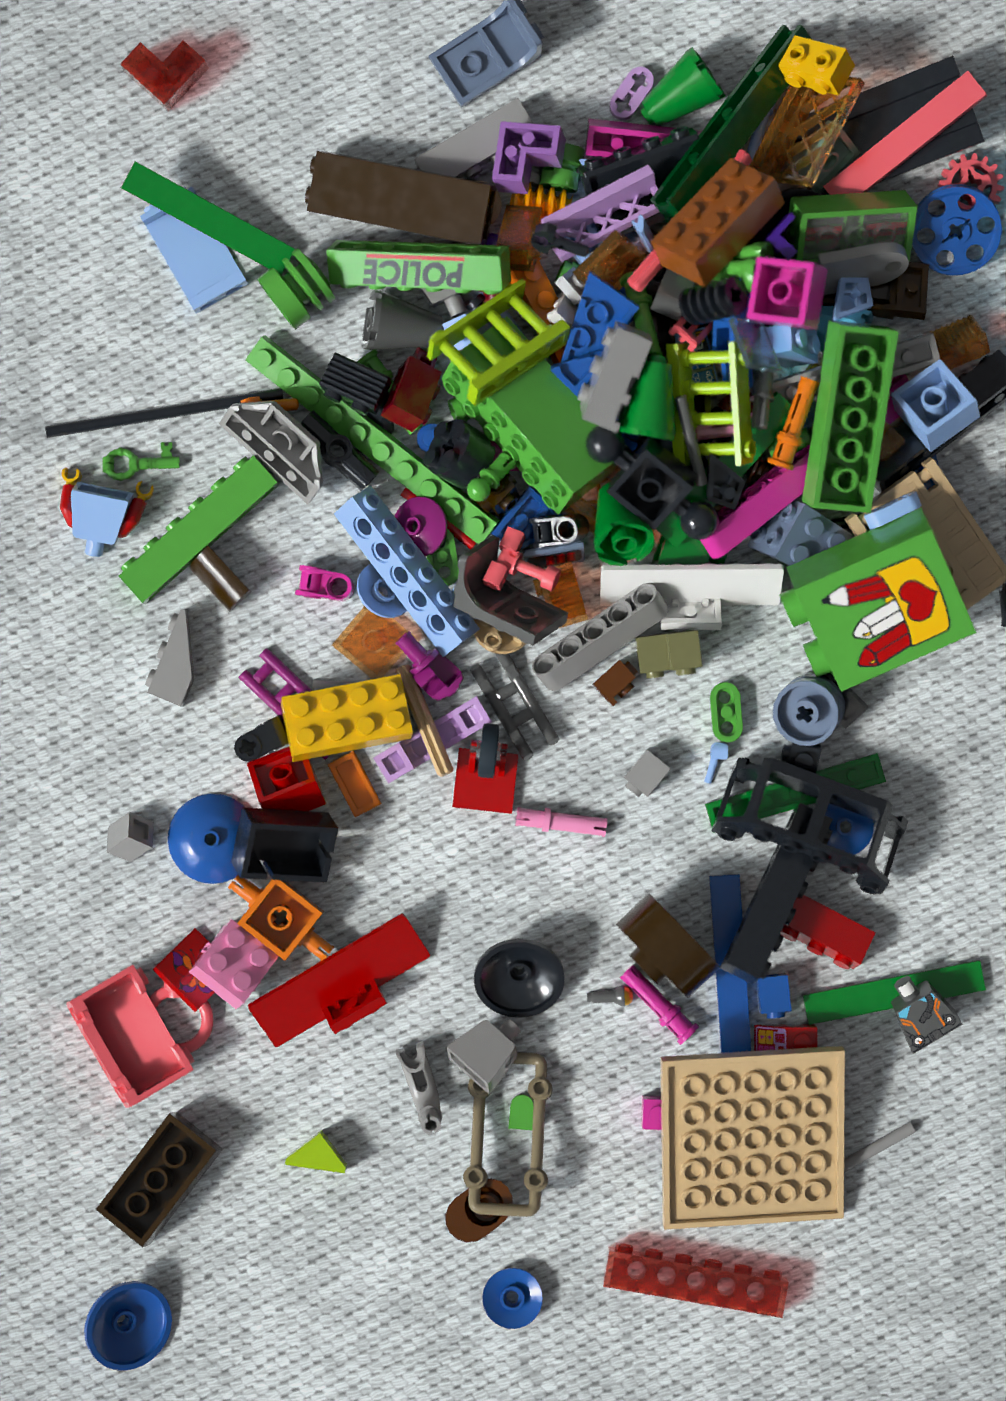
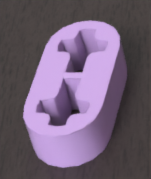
M645 67L633 68L610 101V112L616 119H630L642 104V100L651 91L654 77L649 69ZM645 75V82L648 85L646 87L641 85L636 92H633L632 88L635 84L633 77ZM627 95H630L632 98L629 101L628 107L631 110L629 112L627 110H623L622 113L618 112V105L615 102L617 100L623 102Z

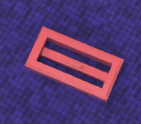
M682 316L669 333L673 336L678 333L681 336L678 341L682 344L687 341L690 344L688 349L692 352L712 331L713 322H710L697 337H694L692 333L700 325L692 324L686 330L683 325L687 321Z

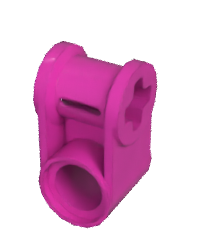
M299 566V570L302 572L299 589L295 590V595L335 601H345L353 595L354 583L347 575L312 566ZM338 579H344L348 585L347 591L342 595H335L332 590L333 583Z

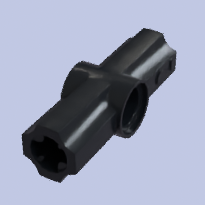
M314 410L302 420L300 424L320 442V453L325 463L335 467L360 491L364 490L379 474V471L352 447L351 441L346 436L338 434ZM333 445L342 447L345 455L342 457L332 455L330 447Z

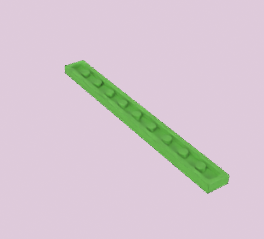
M266 335L259 339L245 361L292 398H296L310 412L314 410L338 434L346 436L354 447L416 496L430 498L442 507L447 520L477 544L486 540L500 520L490 512H485L464 491L431 472L424 465L422 458L367 415H362L351 409V403L342 399L340 403H336L324 396L325 392L319 385L321 379Z

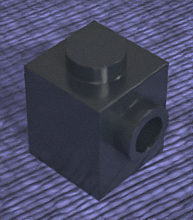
M789 741L788 745H783L780 761L816 774L822 751L821 743L813 746H802Z

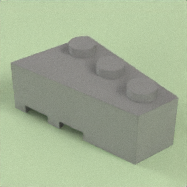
M617 320L613 328H607L602 340V344L605 345L601 356L596 355L590 366L589 372L593 373L588 384H582L578 393L577 400H580V408L584 420L617 433L620 423H617V418L623 405L627 406L631 396L628 394L635 378L639 377L652 343L650 334Z

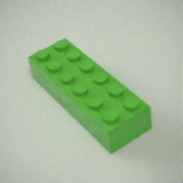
M828 321L802 502L812 508L871 513L899 332L887 326Z

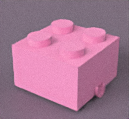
M231 919L223 926L214 940L204 946L201 950L203 954L189 973L237 1009L256 990V987L261 983L260 981L279 956Z

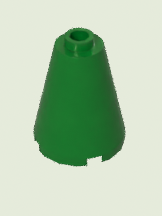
M691 47L642 100L644 108L640 111L650 125L655 122L658 126H661L721 101L727 96L720 84H716L712 72L703 59Z
M648 354V360L644 361L639 377L635 378L628 394L631 396L627 406L623 405L618 416L617 423H620L619 432L674 440L676 424L672 364L666 363L667 357Z
M609 482L598 491L594 549L601 561L609 565L624 566L628 565V560L636 558L638 562L652 551L655 545L654 533L646 522L634 515L607 493L610 485Z

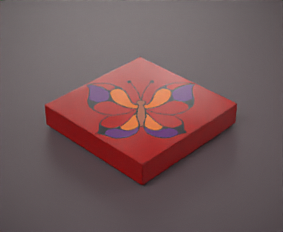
M196 928L153 968V971L194 1012L215 993L189 973L203 954L201 950L209 942Z

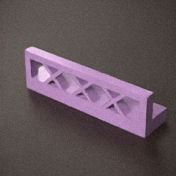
M646 165L541 219L542 224L551 223L557 225L556 232L559 236L576 238V242L588 245L590 248L633 226L631 221L634 220L637 224L639 215L647 219L659 213L654 204L648 207L638 205L640 198L650 193L654 196L658 190L655 184L654 172L649 165ZM619 209L630 211L628 217L623 220L611 219L613 212ZM591 223L603 224L601 231L596 234L586 233L585 229ZM553 248L561 262L576 255Z

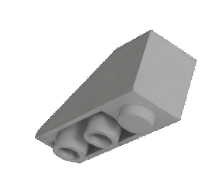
M181 609L179 614L174 613L170 620L168 630L172 631L168 642L163 641L157 653V658L160 659L156 670L151 669L145 685L149 687L147 693L184 707L195 678L188 612Z

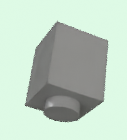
M646 750L623 777L628 781L625 787L637 797L642 793L648 797L671 768L649 750Z

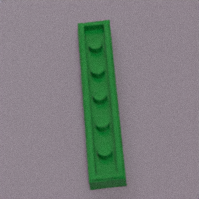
M134 161L121 186V189L266 268L271 269L273 267L281 275L285 270L282 259L286 257L290 260L292 252L295 250L290 245Z
M777 391L772 395L774 396V401L770 402L767 429L752 428V439L756 444V453L753 457L754 462L773 443L777 433L783 431L791 408V404ZM735 455L716 456V458L740 477L754 463L736 466ZM708 466L705 468L706 476H707ZM695 482L694 488L686 496L691 502L704 501L713 507L717 504L706 499L707 484L696 486ZM674 511L656 528L675 548L687 537L680 526V516Z
M878 753L821 769L816 773L858 790L886 782ZM776 783L770 784L765 788L757 816L759 819L793 810L800 803L804 805L816 803L817 799ZM753 790L730 796L723 816H743ZM722 799L705 804L711 828L713 827Z
M976 960L804 994L802 996L808 1025L893 1009L891 1001L900 996L894 985L900 978L909 976L915 986L923 981H929L943 998L985 991L986 987L981 962Z

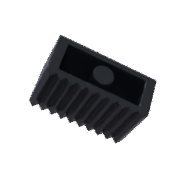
M335 352L319 385L325 392L324 396L336 403H340L341 399L352 404L351 409L362 415H367L368 412L376 415L392 381L389 376Z

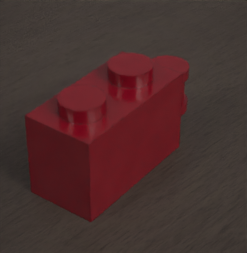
M420 347L415 350L413 356L410 355L399 366L381 413L382 417L411 432L420 424L425 425L432 413V409L429 408L430 403L437 397L441 389L438 381L442 372L434 368L438 357L431 361L427 357L428 352Z

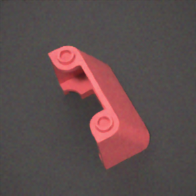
M134 965L129 966L66 1003L73 1019L126 1108L134 1106L193 1071L194 1069L191 1064L195 1062L186 1046L180 1048L173 1040L146 993L145 985L149 981L141 968L135 969Z

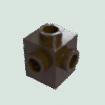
M507 473L500 481V486L497 490L491 488L489 497L484 501H476V503L485 512L489 513L492 511L498 518H501L516 505L520 497L515 486L517 481Z

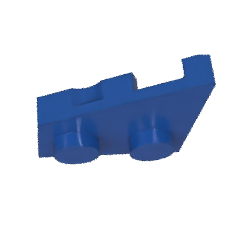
M528 486L518 498L516 505L502 517L491 531V534L499 537L501 542L507 527L517 529L525 534V540L521 547L523 549L535 542L533 526L529 523L528 518L544 515L557 516L558 514L554 509L548 508L543 502L542 497ZM569 522L568 528L572 526V523Z

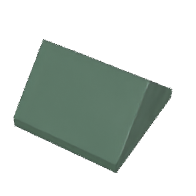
M827 120L786 165L812 191L821 195L825 191L823 186L846 169L861 152L838 124Z

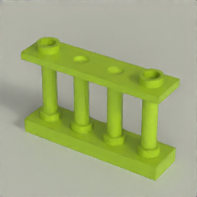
M523 278L513 285L511 283L508 284L498 295L444 331L442 329L438 330L429 340L427 357L431 361L444 353L470 380L467 399L474 406L490 397L567 343L570 326L563 319L554 325H547L523 300L526 281ZM513 306L539 335L530 341L524 340L500 314ZM490 322L516 348V351L508 356H501L477 330ZM467 337L493 366L484 372L478 371L454 345Z
M746 339L728 342L729 350L691 352L688 349L690 345L688 342L683 344L681 342L667 344V363L672 364L674 397L686 395L695 432L697 425L733 424L734 443L699 444L701 456H708L709 454L735 455L736 466L754 462L753 457L756 453V444L752 439L748 377L750 350L747 347ZM730 363L731 381L694 382L692 380L693 364ZM731 394L732 412L697 413L694 410V396ZM674 400L676 434L674 440H672L673 455L686 466H690L691 463Z

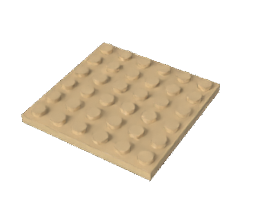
M843 1046L661 1057L662 1217L664 1230L844 1218L845 1050Z

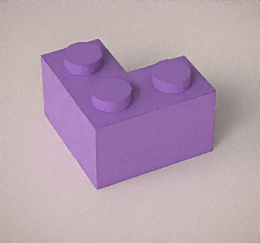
M501 121L492 180L498 192L528 194L532 166L562 168L566 138L561 126Z

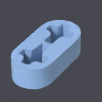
M913 491L871 510V513H865L864 518L869 529H874L918 509L922 504L916 491Z

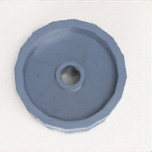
M805 674L794 678L778 693L773 704V720L777 730L786 740L802 746H813L825 741L839 727L845 714V700L841 690L829 678L825 676L817 678L815 674ZM811 707L813 713L808 712L806 709Z

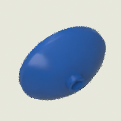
M205 794L187 801L179 808L169 826L168 847L173 861L185 875L196 881L208 884L227 882L238 875L231 860L242 807H244L240 802L222 794ZM209 833L216 836V843L214 845H209L206 842V836Z
M127 1281L117 1284L101 1294L90 1308L84 1329L86 1345L92 1356L107 1368L125 1371L141 1367L155 1358L166 1344L172 1327L171 1308L164 1295L148 1283ZM125 1315V1319L122 1322H117L120 1316Z

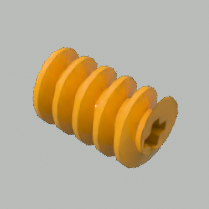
M530 182L528 194L512 193L509 210L513 209L514 218H518L521 212L524 211L527 221H530L535 213L537 223H542L541 219L572 204L573 195L568 199L567 191L563 189L557 197L554 187H551L547 194H544L543 185L541 184L533 192Z

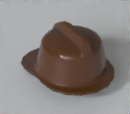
M489 1178L485 1187L481 1189L480 1202L513 1204V1197L509 1188L504 1183ZM469 1188L451 1202L445 1214L446 1226L450 1234L457 1240L466 1243L476 1242L486 1237L509 1217L480 1215L473 1212L468 1202Z

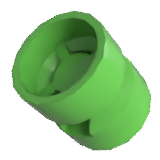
M565 143L562 168L543 167L539 184L543 185V188L546 189L554 187L555 191L561 192L563 189H566L567 193L578 192L580 174L577 172V169L582 166L579 160L581 158L584 159L585 149L577 145Z

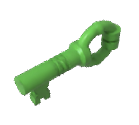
M161 442V450L163 452L161 457L139 458L128 449L118 448L102 458V472L114 480L123 481L131 478L139 470L180 468V457L172 456V442H168V446H165V442ZM127 456L130 469L125 473L114 472V457Z

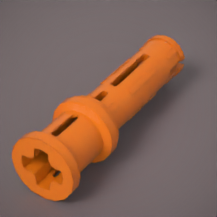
M803 376L800 377L783 431H779L776 435L778 441L773 456L768 458V463L793 471L794 465L792 463L797 448L802 446L803 438H800L802 429L820 382Z

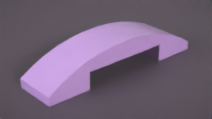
M477 696L434 721L445 749L483 728L484 723L492 722ZM420 731L412 734L411 739L403 740L374 757L388 784L431 759Z

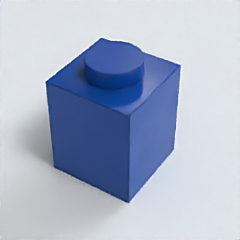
M786 973L767 975L765 979L760 978L756 981L759 1012L761 1014H767V1019L785 1017V1012L792 1011L788 975Z

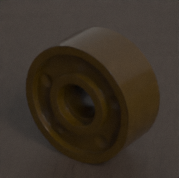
M649 892L616 923L622 932L637 946L629 955L656 984L667 977L687 998L694 994L720 968V965Z

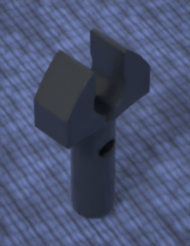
M551 223L536 225L531 244L538 252L548 255L550 249L558 248L582 257L588 255V245L559 236L556 232L557 225Z

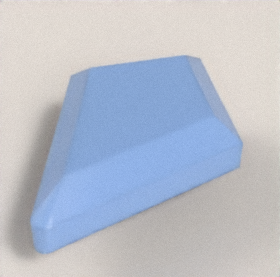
M841 277L839 279L833 321L870 309L873 306L868 277Z

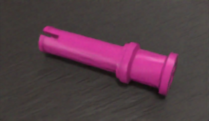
M634 964L620 976V979L659 1017V1024L662 1027L666 1026L678 1038L677 1042L680 1045L699 1028L697 1023L692 1024L681 1012L679 1005H672L640 973Z

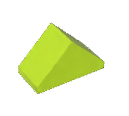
M322 1130L290 1153L285 1161V1165L338 1173H345L347 1163Z

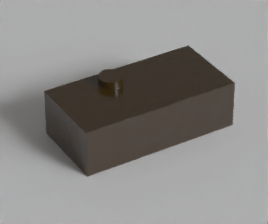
M169 1113L95 1210L141 1247L148 1246L160 1233L223 1148L179 1113Z

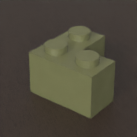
M698 630L635 638L639 673H646L647 679L664 677V671L676 670V675L678 676L695 674L697 667H703Z

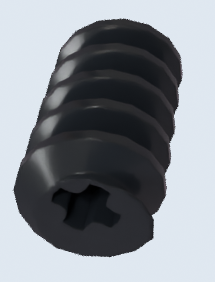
M737 277L713 281L706 287L699 285L685 288L679 296L680 312L684 319L693 325H701L739 316L744 312L748 303L747 289L744 282Z

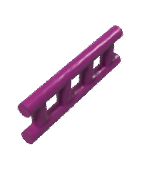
M266 648L259 655L265 663L257 672L252 675L246 669L238 678L272 711L280 715L284 721L281 697L293 695L295 691L299 694L312 690L276 655ZM273 671L287 682L275 696L262 684ZM330 755L321 756V757H322L324 760H326Z

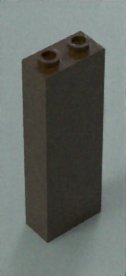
M317 151L316 156L312 157L310 163V173L313 174L311 186L307 187L305 193V203L308 204L307 211L472 245L487 244L497 191L494 184L328 151Z

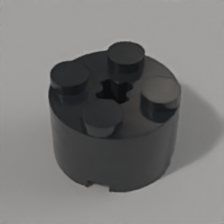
M455 419L448 423L443 421L434 430V438L423 457V463L431 472L457 488L467 489L469 482L478 476L480 477L479 472L482 469H487L493 463L495 447L491 445V440L482 431L462 419Z

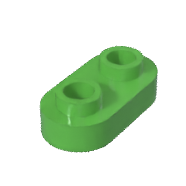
M447 529L445 546L427 556V560L438 574L441 567H448L450 569V575L447 578H442L449 587L458 580L459 568L453 534Z
M719 683L713 687L709 697L712 731L718 740L733 742L740 737L743 730L740 692L731 683ZM721 692L729 693L730 700L728 703L720 702L719 695ZM724 722L732 724L733 729L730 733L722 731L721 726Z

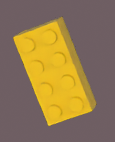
M401 674L281 697V708L293 762L411 739L413 734Z

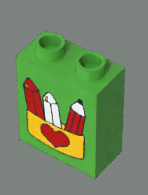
M922 508L786 567L793 585L792 589L779 594L793 627L809 621L817 639L803 644V648L817 678L832 672L841 692L977 633Z

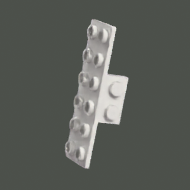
M708 563L702 565L601 566L600 606H611L638 586L652 584L668 605L666 616L660 620L661 630H721V606L779 605L784 568L782 564L735 563L730 565H712Z

